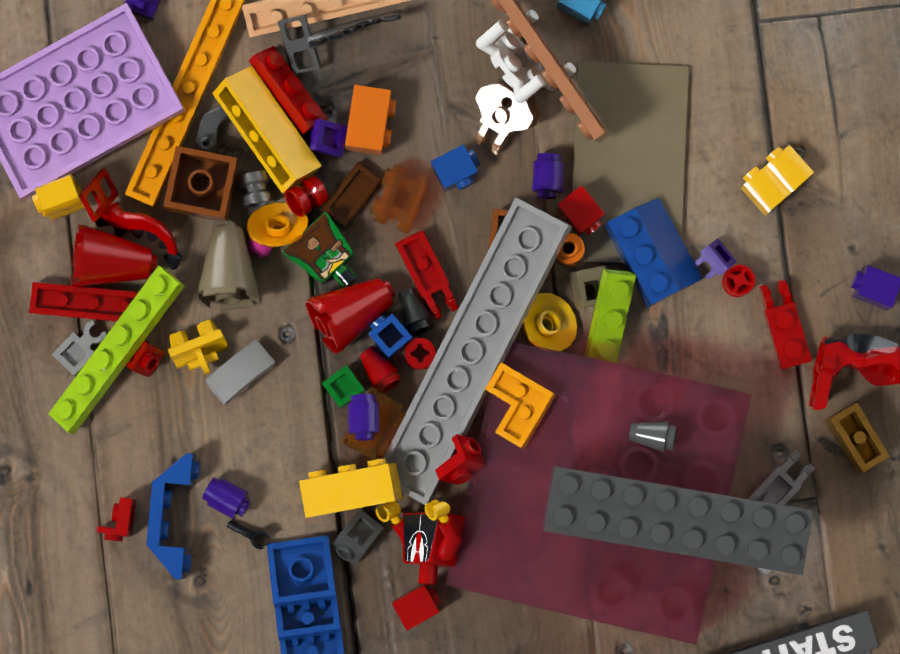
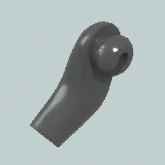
M221 105L203 115L196 139L197 150L211 153L215 151L219 127L229 119Z

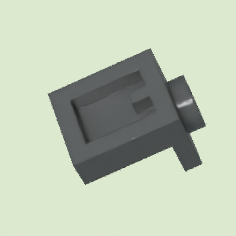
M359 509L338 535L332 547L343 560L351 561L356 565L384 527Z

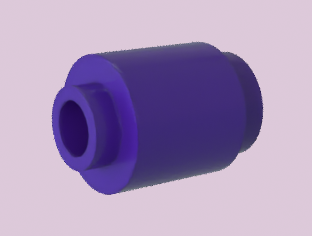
M554 153L537 154V161L533 163L532 191L538 193V198L556 199V194L563 193L564 163L561 162L562 155Z
M351 395V403H348V434L355 435V440L357 441L374 440V434L380 433L379 403L376 402V395Z
M213 477L202 496V499L208 502L207 506L233 520L237 515L243 517L251 503V500L247 499L249 492L223 478L219 480Z

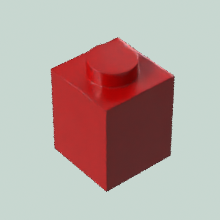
M582 185L556 206L557 211L572 226V229L578 236H581L584 232L590 236L603 225L600 220L604 217L605 213Z
M424 584L392 602L406 631L440 613L437 606L442 604L434 587L427 589Z

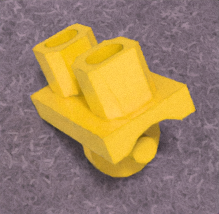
M211 319L197 325L200 337L190 341L185 331L170 334L171 348L168 349V352L177 369L188 365L190 371L201 367L204 374H208L211 372L209 363L219 360L217 353L229 349L221 329H217Z

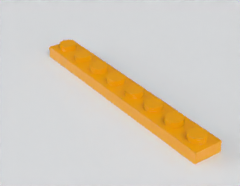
M210 0L173 84V88L185 112L153 129L127 187L126 196L155 208L170 174L176 146L182 147L240 16L242 5L245 4L246 0Z

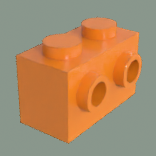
M354 85L345 141V149L347 151L382 156L383 148L390 147L392 130L387 129L388 117L394 118L396 100L391 99V90Z

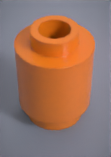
M569 233L556 260L564 267H575L582 262L585 256V248L579 236ZM573 244L575 250L571 254H566L563 251V246Z

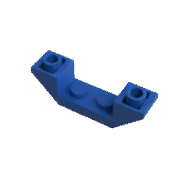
M186 453L152 482L146 543L173 578L179 580L184 579L185 573H190L192 555L187 554V548L162 545L163 540H168L170 522L165 521L166 508L171 509L173 491L168 490V483L193 486L194 479H199L200 461H195L196 454Z

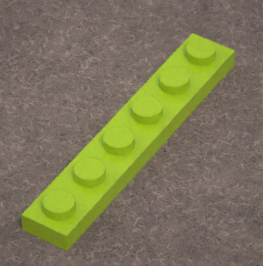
M158 265L48 413L68 433H76L185 287L165 268Z

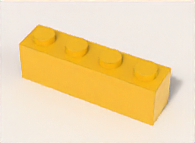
M252 66L225 78L212 94L282 194L291 187L300 185L303 180L313 176L322 167L316 155L310 150L297 128L289 120L280 104L275 100Z

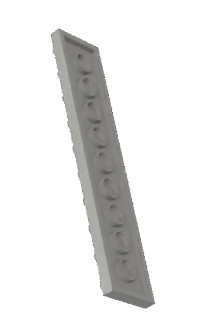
M516 197L384 456L387 464L397 463L402 492L424 505L433 501L442 483L438 479L435 469L457 453L452 437L456 434L466 436L488 393L485 390L500 362H504L572 228L571 225Z

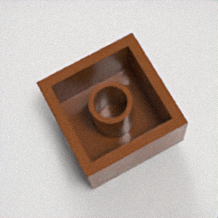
M176 146L163 207L169 212L219 222L228 221L240 167L238 158Z

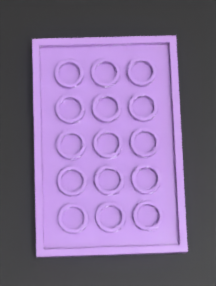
M127 3L0 73V161L21 200L24 201L35 195L36 187L73 174L185 112L181 101Z

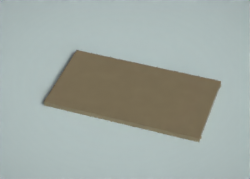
M578 61L577 88L611 135L601 143L594 140V138L592 140L587 139L577 126V123L581 120L575 113L572 192L582 185L605 213L604 217L600 220L603 225L590 236L586 232L579 236L585 248V256L582 262L624 264L604 226L608 221L657 198H660L682 239L688 66ZM571 228L570 233L576 234ZM569 244V254H571L575 250L573 244Z

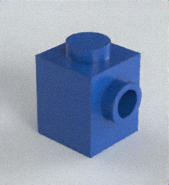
M464 144L431 161V167L444 192L455 187L460 191L474 184L473 178L478 175L476 168L480 166L472 149L467 151Z
M393 313L389 317L382 315L370 325L372 331L368 333L369 337L389 360L413 340V337Z

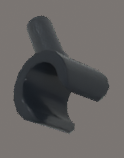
M231 520L227 525V528L250 539L251 544L256 549H264V547L255 544L254 541L258 534H263L269 538V535L264 530L253 531Z

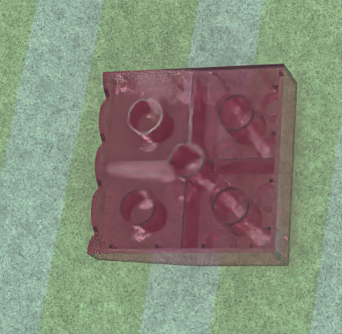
M513 342L503 363L553 392L556 396L525 449H522L495 433L511 405L489 392L478 440L485 466L471 475L461 513V516H465L461 535L462 543L458 550L456 564L454 567H449L445 585L592 621L697 644L715 560L542 531L552 467L556 466L729 496L752 394L628 365ZM670 421V425L677 426L673 451L666 450L663 453L629 441L632 422Z

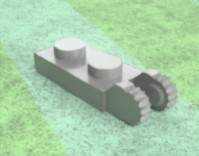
M795 450L763 480L747 499L786 505L801 489L800 485L814 471L815 467L811 464L804 466L793 480L785 472L799 460L801 454Z

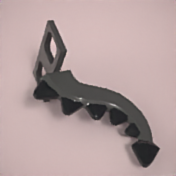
M389 13L345 23L329 30L317 31L313 34L311 33L306 14L280 20L278 25L293 73L298 74L322 68L316 47L328 44L377 23L399 20L401 15L400 13ZM298 20L302 24L304 37L291 39L286 23ZM308 50L311 53L313 67L300 68L295 53Z

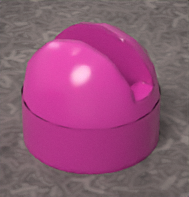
M251 238L248 243L249 253L251 255L253 252L258 254L257 259L267 257L274 248L258 244Z

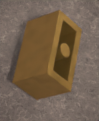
M858 403L850 404L824 420L856 473H864L890 457Z

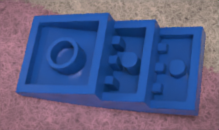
M329 536L266 544L281 654H345Z

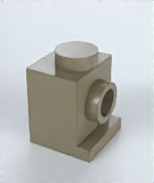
M605 266L568 272L576 309L584 308L585 313L594 312L602 271L606 269ZM586 285H589L592 289L589 297L586 296Z

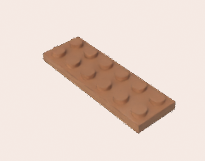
M490 0L502 14L504 12L507 13L509 18L505 22L513 34L518 36L519 39L522 37L525 39L527 44L523 48L532 61H535L537 64L541 62L545 70L541 74L550 87L554 89L559 88L563 95L559 97V100L565 109L572 115L575 113L578 115L581 121L577 123V126L587 139L589 138V140L594 138V140L600 143L611 136L517 0Z

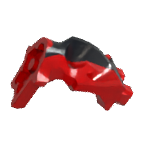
M847 334L839 339L822 337L813 365V379L808 406L818 411L827 407L831 387L843 367L859 371L862 377L874 386L899 385L900 345L888 339L869 334Z

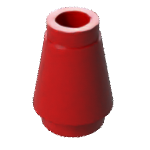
M374 346L360 354L359 358L375 390L378 389L381 394H384L401 382L402 379L398 375L400 371L377 351Z

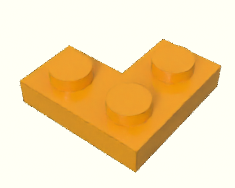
M500 362L485 390L511 406L495 433L518 447L525 449L556 394Z

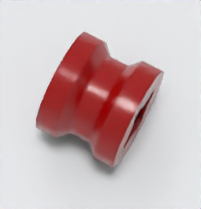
M734 265L724 273L721 282L722 288L732 297H743L753 289L755 275L746 265Z
M425 338L413 339L405 348L406 362L416 370L429 368L436 355L434 345Z

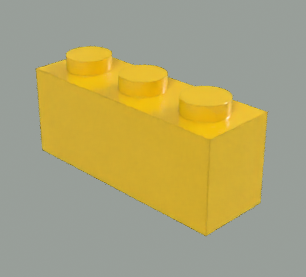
M386 458L367 461V468L357 469L356 464L337 467L338 473L327 475L326 470L308 473L309 479L299 481L305 518L403 500L397 463L387 464Z

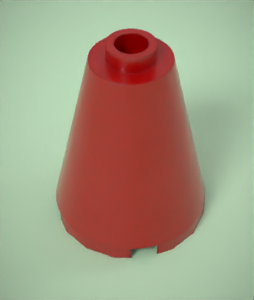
M78 224L72 267H74V274L71 275L72 286L148 279L149 273L155 271L157 255H152L151 248L87 225Z
M375 278L312 296L306 300L308 302L305 303V307L315 330L320 329L325 338L321 339L332 353L337 354L343 351L393 305L392 298L395 297V293L388 281L385 280L383 282L380 278Z

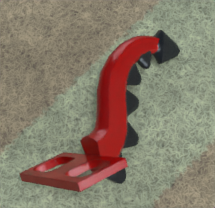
M106 168L101 169L79 194L92 222H95V225L98 227L112 225L118 237H121L127 230H130L137 239L143 236L144 231H146L147 238L151 242L159 238L161 241L158 247L168 251L163 257L169 268L175 270L183 256L178 253L176 241L170 230L152 216L126 212L119 206L118 202L111 204L119 193ZM103 177L111 190L108 197H106L100 185ZM90 192L98 204V209L95 213L87 200Z

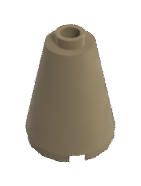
M220 222L219 226L212 229L197 291V302L199 305L210 308V302L218 303L221 310L252 307L253 300L257 304L259 303V291L244 230L237 226L236 222Z

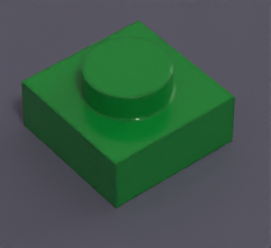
M347 365L322 382L339 408H342L351 401V395L361 394L365 391Z

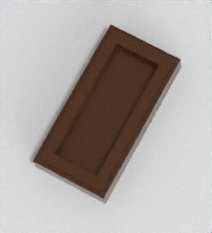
M358 161L322 207L321 211L323 213L326 211L331 219L346 229L383 182V179Z

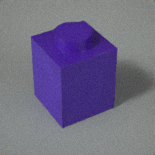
M868 265L862 269V272H856L851 283V288L855 289L852 297L887 311L893 308L898 295L900 277Z

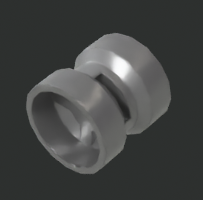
M266 170L249 172L238 176L239 185L246 192L242 197L244 208L259 207L274 202L272 192L266 189L270 181Z

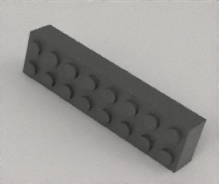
M554 466L552 467L542 531L803 575L813 510Z

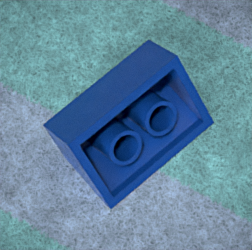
M660 198L635 207L608 221L604 226L627 270L636 275L635 285L647 308L703 279Z

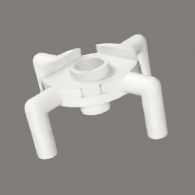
M529 10L526 13L532 23L539 19L538 14L534 10ZM499 20L477 39L476 46L490 55L495 69L500 66L504 71L505 75L502 78L513 88L515 101L524 103L542 87L548 91L555 90L553 87H550L541 74L543 71L541 64L532 61L523 48L525 44L518 36L513 34L510 28L508 29L504 21ZM505 31H507V33L504 36L499 38ZM570 62L563 66L569 76L576 72L575 66Z

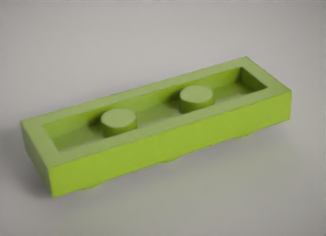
M603 269L584 355L588 361L617 363L636 275L633 272Z

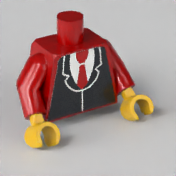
M438 500L425 504L426 513H403L401 518L399 516L401 507L397 502L384 503L376 508L377 517L382 522L391 520V527L401 540L404 563L419 566L418 584L437 585L438 567H454L456 564L458 550L462 543L461 535L465 516L449 514V504L444 501L439 502Z

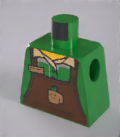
M326 211L303 232L300 239L291 243L282 251L287 259L322 285L333 277L342 287H347L358 277L347 265L355 255Z

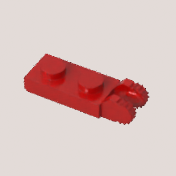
M421 230L396 242L395 246L421 298L425 299L434 319L441 318V311L431 296L436 292L442 290L446 298L445 301L452 311L459 309L449 289L450 283L424 231Z
M786 280L778 281V291L783 305L773 307L772 295L768 286H759L765 308L763 313L780 369L784 370L811 362V355L795 302H792Z

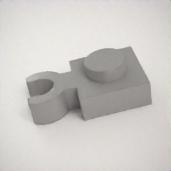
M94 320L89 321L84 326L81 337L73 332L52 354L74 376H77L94 353L91 347L94 344H100L108 334L104 331L99 337H93L91 330L97 324Z

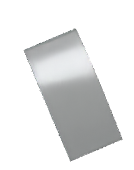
M254 340L219 367L206 379L205 383L225 406L248 390L253 381L274 368L276 362L257 340Z

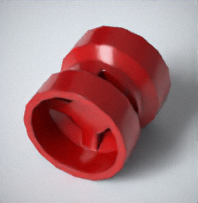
M310 176L302 181L301 186H293L286 190L285 200L290 210L296 216L303 217L310 213L312 207H320L328 201V194L322 182L317 177Z

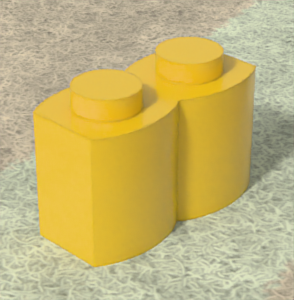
M790 145L784 150L780 146L777 147L765 158L769 162L765 167L760 170L756 166L743 177L746 183L741 187V190L765 216L814 174L813 170Z
M71 174L36 187V195L32 196L38 213H42L43 217H50L52 221L85 209L79 197V194L82 192L81 187Z

